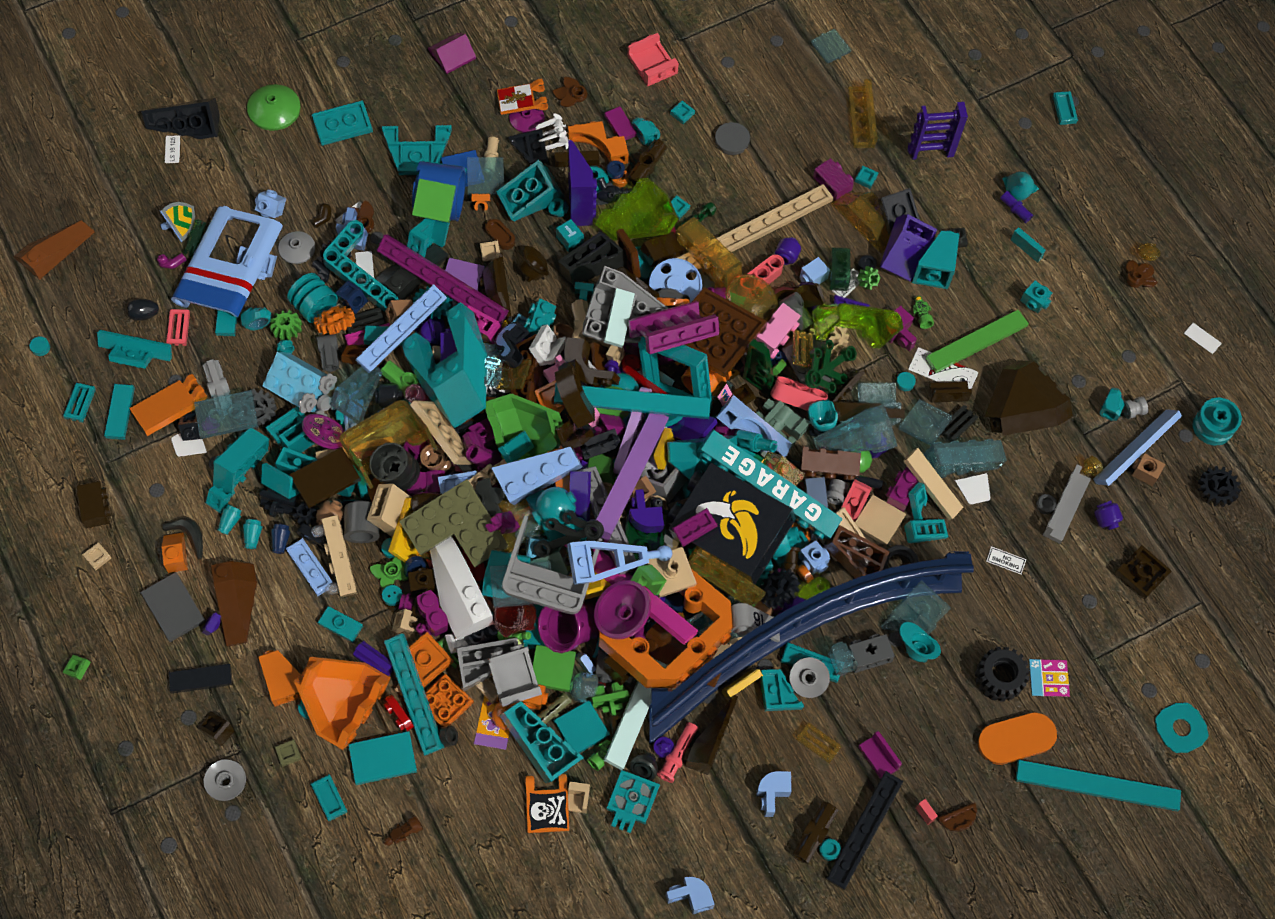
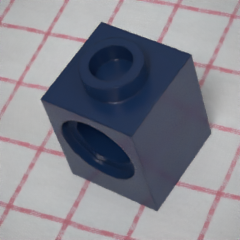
M347 281L336 292L342 305L346 306V308H351L354 314L368 302L362 290L350 281Z

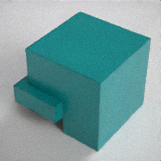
M297 406L266 427L267 432L282 448L286 447L302 453L315 444L306 436L302 429V422L306 416L299 411Z

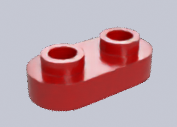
M391 694L384 699L386 703L383 706L389 714L393 713L397 718L395 723L401 731L405 729L408 732L414 728L411 720L394 696Z

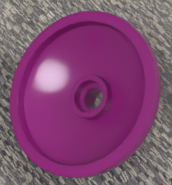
M624 580L609 586L601 594L595 606L594 619L597 628L605 636L612 639H625L633 636L641 630L649 618L651 612L650 595L641 584L635 581Z

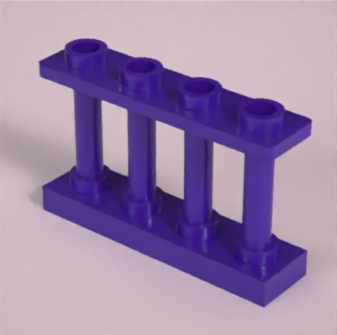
M957 102L955 110L942 113L927 114L926 106H921L920 112L917 113V122L914 123V132L911 133V142L908 143V153L912 155V160L917 159L919 151L940 149L946 151L947 158L954 157L968 118L965 102ZM952 119L949 122L927 124L928 121ZM946 130V132L924 134L925 131ZM943 140V142L921 144L922 141Z

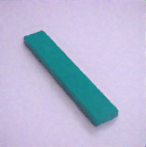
M401 633L385 640L386 649L424 756L443 749L444 745L441 743L440 733L405 634Z

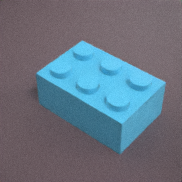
M277 352L262 386L300 408L299 401L302 400L305 393L315 394L317 401L322 395H325L319 390L321 377L327 374L291 353ZM317 404L311 412H317L319 410L317 408Z

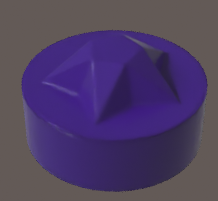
M667 737L658 738L654 743V753L662 759H665L674 749L673 741Z

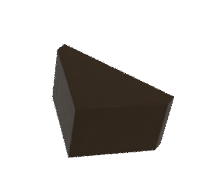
M212 712L197 726L201 732L220 747L235 732L227 720Z

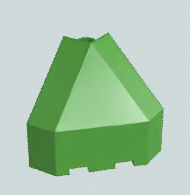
M512 393L486 401L487 417L492 426L498 448L523 431L527 433L535 446L516 461L545 454L548 451L557 449L561 445L556 428L563 424L559 412Z

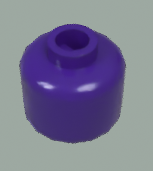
M792 237L781 239L775 249V255H780L784 259V265L795 263L801 252L800 244Z
M1112 501L1097 505L1098 509L1094 511L1098 525L1101 528L1107 527L1108 530L1119 527L1118 523L1123 520L1119 505L1112 503Z

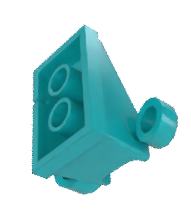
M537 160L496 191L510 219L514 222L545 208H548L549 212L556 217H563L568 212V203L562 200L565 195L555 181L554 175L550 173L548 167L543 165L541 161Z

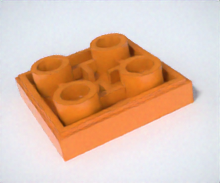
M446 674L425 692L435 722L440 727L451 725L474 703V700Z

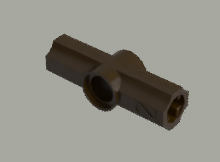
M654 139L647 150L640 155L639 161L626 178L630 186L640 188L648 175L653 173L655 165L667 150V146L662 140Z
M823 801L813 820H810L803 832V837L793 853V856L800 862L808 864L811 861L817 847L822 844L829 832L828 828L839 811L831 803Z

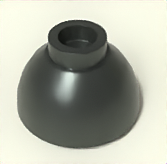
M652 753L636 756L630 762L631 771L634 775L647 780H653L658 772L656 757Z

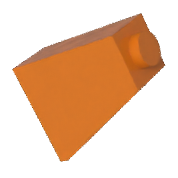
M278 650L266 651L262 656L258 657L274 707L301 698L294 683V680L301 674Z

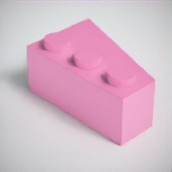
M784 303L773 314L766 328L757 335L756 339L767 346L771 359H774L778 354L779 350L777 348L779 345L784 346L790 338L788 336L789 332L792 331L794 333L800 325L798 320L801 315Z

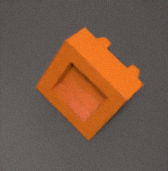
M472 194V202H476L474 205L475 210L478 211L480 203H483L485 210H488V204L485 201H490V194Z

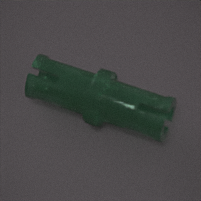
M199 219L195 220L192 231L187 236L188 242L183 251L185 255L189 252L188 256L193 257L206 227V223L203 221L201 225L202 220Z

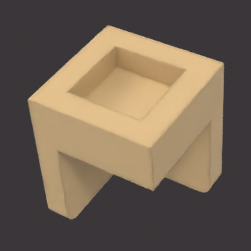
M569 782V811L587 813L590 784Z

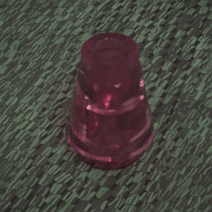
M412 384L405 390V397L410 403L414 400L427 401L428 399L427 394L417 384Z

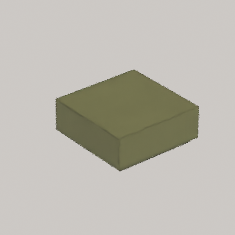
M295 739L275 746L282 767L302 760Z

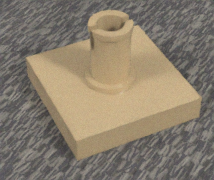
M683 547L672 550V557L668 561H661L655 558L649 559V563L645 564L653 565L667 580L661 592L657 595L658 598L691 588L697 584Z

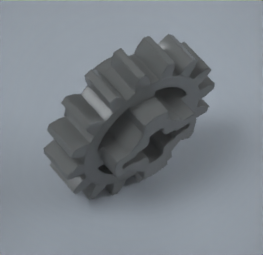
M253 389L252 393L245 391L246 396L239 395L240 401H235L236 408H234L237 421H240L242 426L247 424L248 429L255 426L256 430H258L259 425L265 428L266 422L272 423L270 417H276L275 410H277L274 398H271L269 392L264 395L263 389L259 393H256V390Z

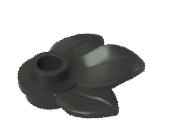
M490 478L479 481L476 484L475 492L490 516L501 513L498 504L506 496L503 489L492 487Z

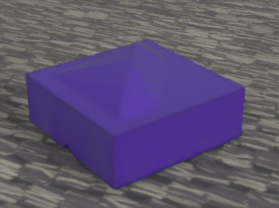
M216 612L211 614L202 629V633L208 636L216 631L220 625L221 615Z

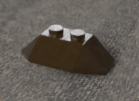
M501 252L483 270V278H480L481 289H485V294L483 295L509 310L505 318L509 324L512 322L503 252Z

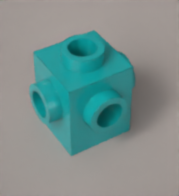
M1034 280L1026 289L1020 301L1028 309L1038 314L1042 308L1046 310L1052 302L1049 300L1052 292L1046 286Z

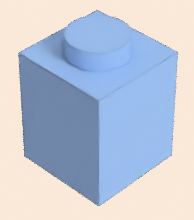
M818 257L801 268L800 280L801 282L808 281L821 284L828 279L830 269Z

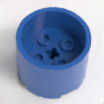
M420 161L417 166L419 175L416 176L413 184L412 208H414L419 179L455 185L456 191L450 221H458L465 194V167Z

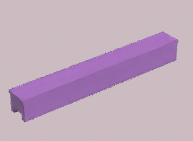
M649 414L596 519L604 527V534L601 537L605 539L604 542L608 543L669 417L662 414Z

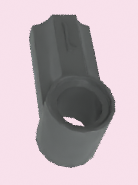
M795 292L780 300V306L784 303L801 315L798 323H800L797 328L798 332L813 324L804 309V301L799 293Z
M336 334L317 336L323 371H336L339 369Z

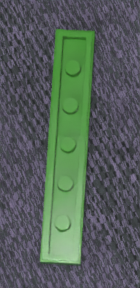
M1016 310L931 353L926 357V360L935 373H938L1026 328L1029 323L1021 312Z

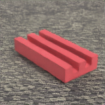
M170 309L167 344L187 346L189 310ZM175 314H178L175 339H172ZM184 314L182 339H180L182 315Z

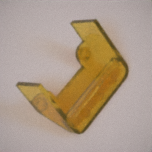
M405 400L391 404L343 432L339 437L340 443L370 489L373 488L368 477L371 474L369 468L370 458L379 446L392 442L401 444L405 441L412 446H417L427 441L434 451L438 449L426 424Z

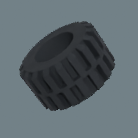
M996 647L995 650L991 649L983 656L975 671V676H978L976 684H980L979 690H984L986 697L992 696L991 700L996 701L1000 698V702H1004L1006 699L1010 701L1021 693L1029 681L1030 676L1028 674L1030 673V668H1026L1028 662L1027 660L1023 661L1022 658L1024 656L1022 654L1017 655V650L1015 649L1012 651L1009 650V647H1004L1003 650H1001V647ZM1002 666L1008 669L1012 675V682L999 681L994 676L992 667Z

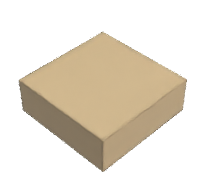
M498 241L480 243L483 262L492 261L500 253Z
M99 542L82 554L95 571L111 559V556Z

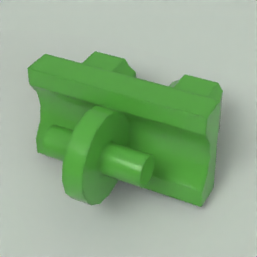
M617 682L611 684L613 693L606 695L604 686L593 687L592 706L594 708L602 707L603 713L611 712V716H616V710L623 709L622 703L629 702L628 690H625L623 684L621 686Z

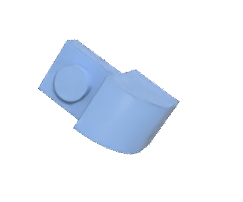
M771 772L761 780L756 796H764V798H761V810H765V817L774 816L775 797L790 796L791 772Z
M685 877L683 881L684 887L675 885L666 892L668 904L688 898L693 914L713 909L715 905L707 884L696 877Z

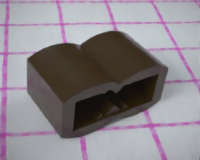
M674 232L652 238L644 242L640 248L650 267L657 266L667 259L678 258L684 251Z

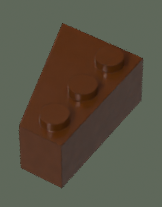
M840 525L832 537L825 540L823 545L855 579L882 571L890 552Z

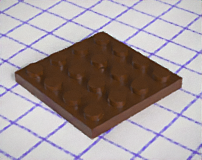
M704 287L692 302H699V315L702 318L714 314L718 317L719 335L685 345L707 354L708 368L726 377L748 350L749 343L753 339L756 340L757 335L766 328L767 321Z

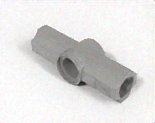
M218 360L206 361L203 368L208 380V389L212 399H214L219 416H229L234 412V406L221 365Z

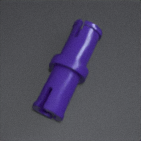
M1006 191L1000 197V200L1011 209L1010 211L1017 214L1024 223H1027L1034 216L1022 205L1023 202L1018 201L1009 191Z

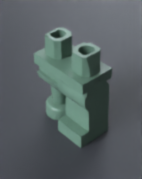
M768 399L762 407L769 413L766 417L759 411L756 413L792 443L790 449L808 430L810 421L806 418L802 419L789 407L785 406L782 401L776 403ZM782 429L790 435L789 438L781 431Z

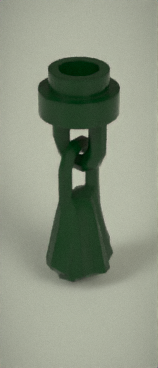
M712 202L705 203L700 213L680 224V232L686 235L690 234L695 226L707 216L712 217L715 214L716 206Z

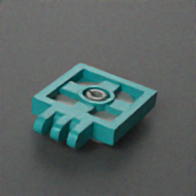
M621 770L607 806L608 811L616 813L611 826L616 827L618 820L622 822L619 829L623 831L627 823L629 824L627 832L631 834L635 821L646 824L660 784Z

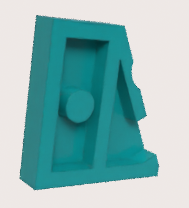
M781 669L761 670L763 676L760 677L765 711L802 710L804 708V704L802 701L799 702L793 693L794 689L786 681V677Z

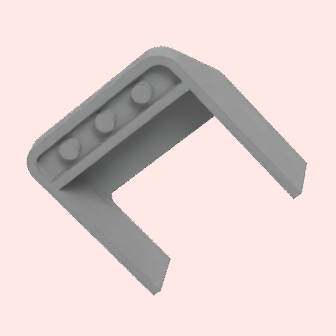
M524 515L503 579L502 589L504 593L508 596L564 613H578L582 608L589 583L574 585L573 577L518 560L517 555L528 524V516ZM599 549L594 551L592 558L593 567H595Z

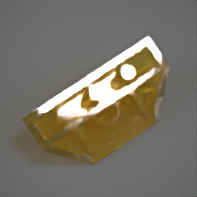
M873 192L846 193L834 201L832 205L880 253L886 249L889 235L879 206V198Z

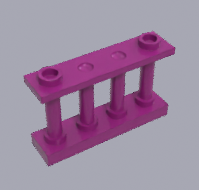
M698 301L628 320L630 338L644 336L646 352L649 354L719 335L718 317L714 314L702 318L699 315Z

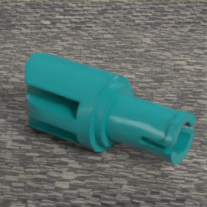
M745 430L737 431L738 447L752 452L765 450L774 453L777 450L778 445L775 440L764 439L762 434Z

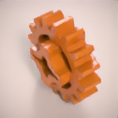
M339 306L331 307L327 311L323 310L322 313L317 314L318 317L314 318V325L318 333L326 334L329 332L330 335L337 334L341 330L345 331L347 327L352 326L351 323H355L353 310L346 308V306L342 308Z

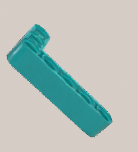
M353 220L347 224L324 251V265L345 282L350 281L358 286L365 297L385 313L388 307L385 303L399 299L393 292L347 257L363 238L364 232L363 224L358 220ZM353 228H357L360 230V232L358 234H353L350 230ZM346 242L348 246L340 247L339 243ZM330 255H334L337 259L335 261H329L327 257ZM343 267H349L351 271L345 273L341 269ZM358 278H363L366 280V282L364 284H359L356 282V280ZM377 289L380 291V294L374 296L371 294V291Z

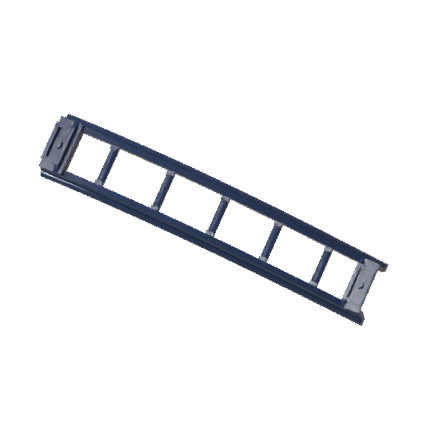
M949 551L944 559L892 567L827 589L785 610L749 632L706 663L675 690L672 691V688H651L649 744L655 743L658 738L662 737L711 694L752 664L786 643L825 623L890 601L923 595L962 593V573H973L974 571L971 554H969V551ZM776 634H780V642L770 639ZM721 673L715 687L707 685L713 678H715L717 675Z

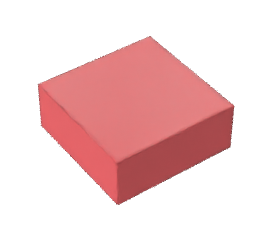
M926 799L916 806V810L927 825L938 817Z

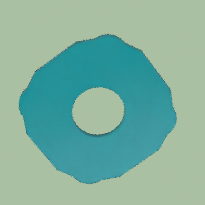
M1175 703L1162 709L1155 718L1158 734L1164 744L1174 753H1188L1201 747L1208 739L1209 734L1205 721L1199 711L1189 703ZM1182 719L1188 722L1190 733L1187 736H1179L1175 733L1173 724L1176 720Z

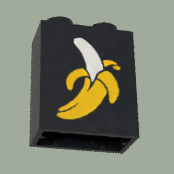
M710 463L705 472L698 469L693 474L687 486V490L692 493L684 505L677 502L671 508L666 523L671 525L669 531L673 539L680 543L672 528L708 508L718 527L685 546L755 586L796 520L793 508L715 464Z

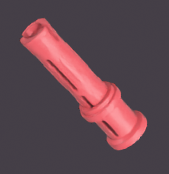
M690 722L686 724L672 753L665 757L666 762L662 769L657 772L658 777L669 783L674 782L675 773L678 768L682 767V758L699 729L695 724Z

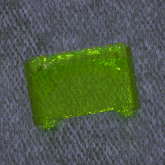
M840 303L820 304L812 313L816 340H826L828 333L831 334L835 330L834 326L862 330L863 338L866 339L868 337L873 342L872 348L880 349L903 329L901 316L893 310Z

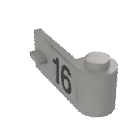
M738 603L731 606L732 632L738 636H745L774 618L746 603ZM778 633L770 639L780 642V634Z

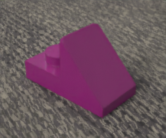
M600 414L602 424L594 428L596 430L594 436L614 428L617 435L620 436L625 433L627 426L620 416Z

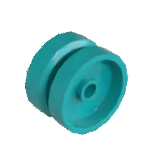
M1221 397L1211 398L1204 403L1196 414L1192 426L1196 436L1204 443L1213 446L1223 445L1231 439L1240 427L1242 416L1239 408L1230 400Z

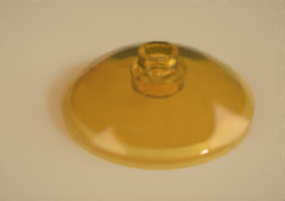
M751 274L736 276L726 288L725 295L727 300L767 322L777 311L778 301L774 290L765 280Z

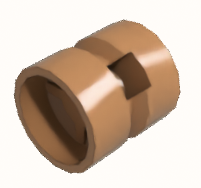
M430 444L422 450L420 455L421 462L429 471L444 470L445 473L449 471L452 462L441 446Z

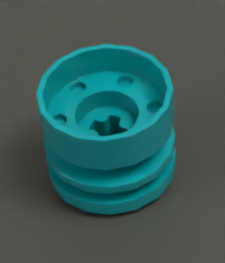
M308 273L299 278L291 286L287 294L289 303L299 310L300 314L310 323H314V318L318 317L317 314L322 313L323 310L327 311L331 307H335L338 300L337 294L330 287L325 286V282L315 273Z

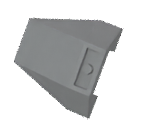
M604 266L583 322L582 334L599 341H604L616 288L635 293L629 320L669 308L624 273ZM628 325L624 342L638 343L641 337L644 336L631 339Z

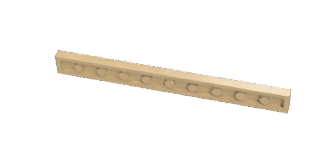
M823 184L678 258L690 262L698 270L832 202L833 196Z

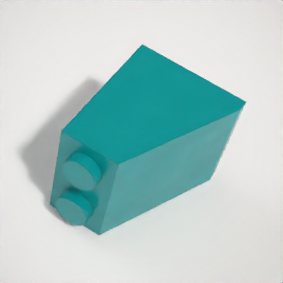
M941 230L920 259L912 283L943 289L949 288L955 273L959 233Z

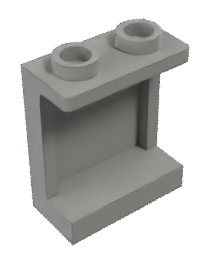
M522 644L510 647L511 651L503 653L502 650L490 653L491 657L487 658L502 707L542 695L528 653L529 649L527 646L523 647Z

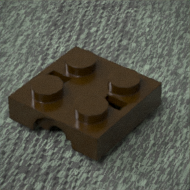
M1141 545L1115 574L1145 600L1172 571Z

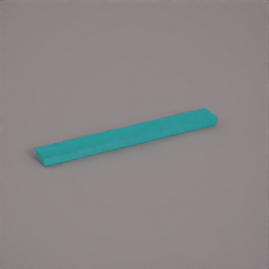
M556 384L554 404L564 405ZM582 386L585 395L594 408L709 419L711 401L709 398Z
M1018 760L1017 782L1177 812L1180 810L1181 790L1023 760Z

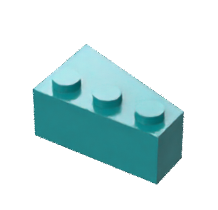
M252 427L246 432H242L233 444L228 445L226 451L221 456L218 455L213 462V486L218 489L223 488L224 493H231V497H233L235 494L234 488L239 482L243 483L246 480L244 475L250 468L254 469L268 452L269 438Z

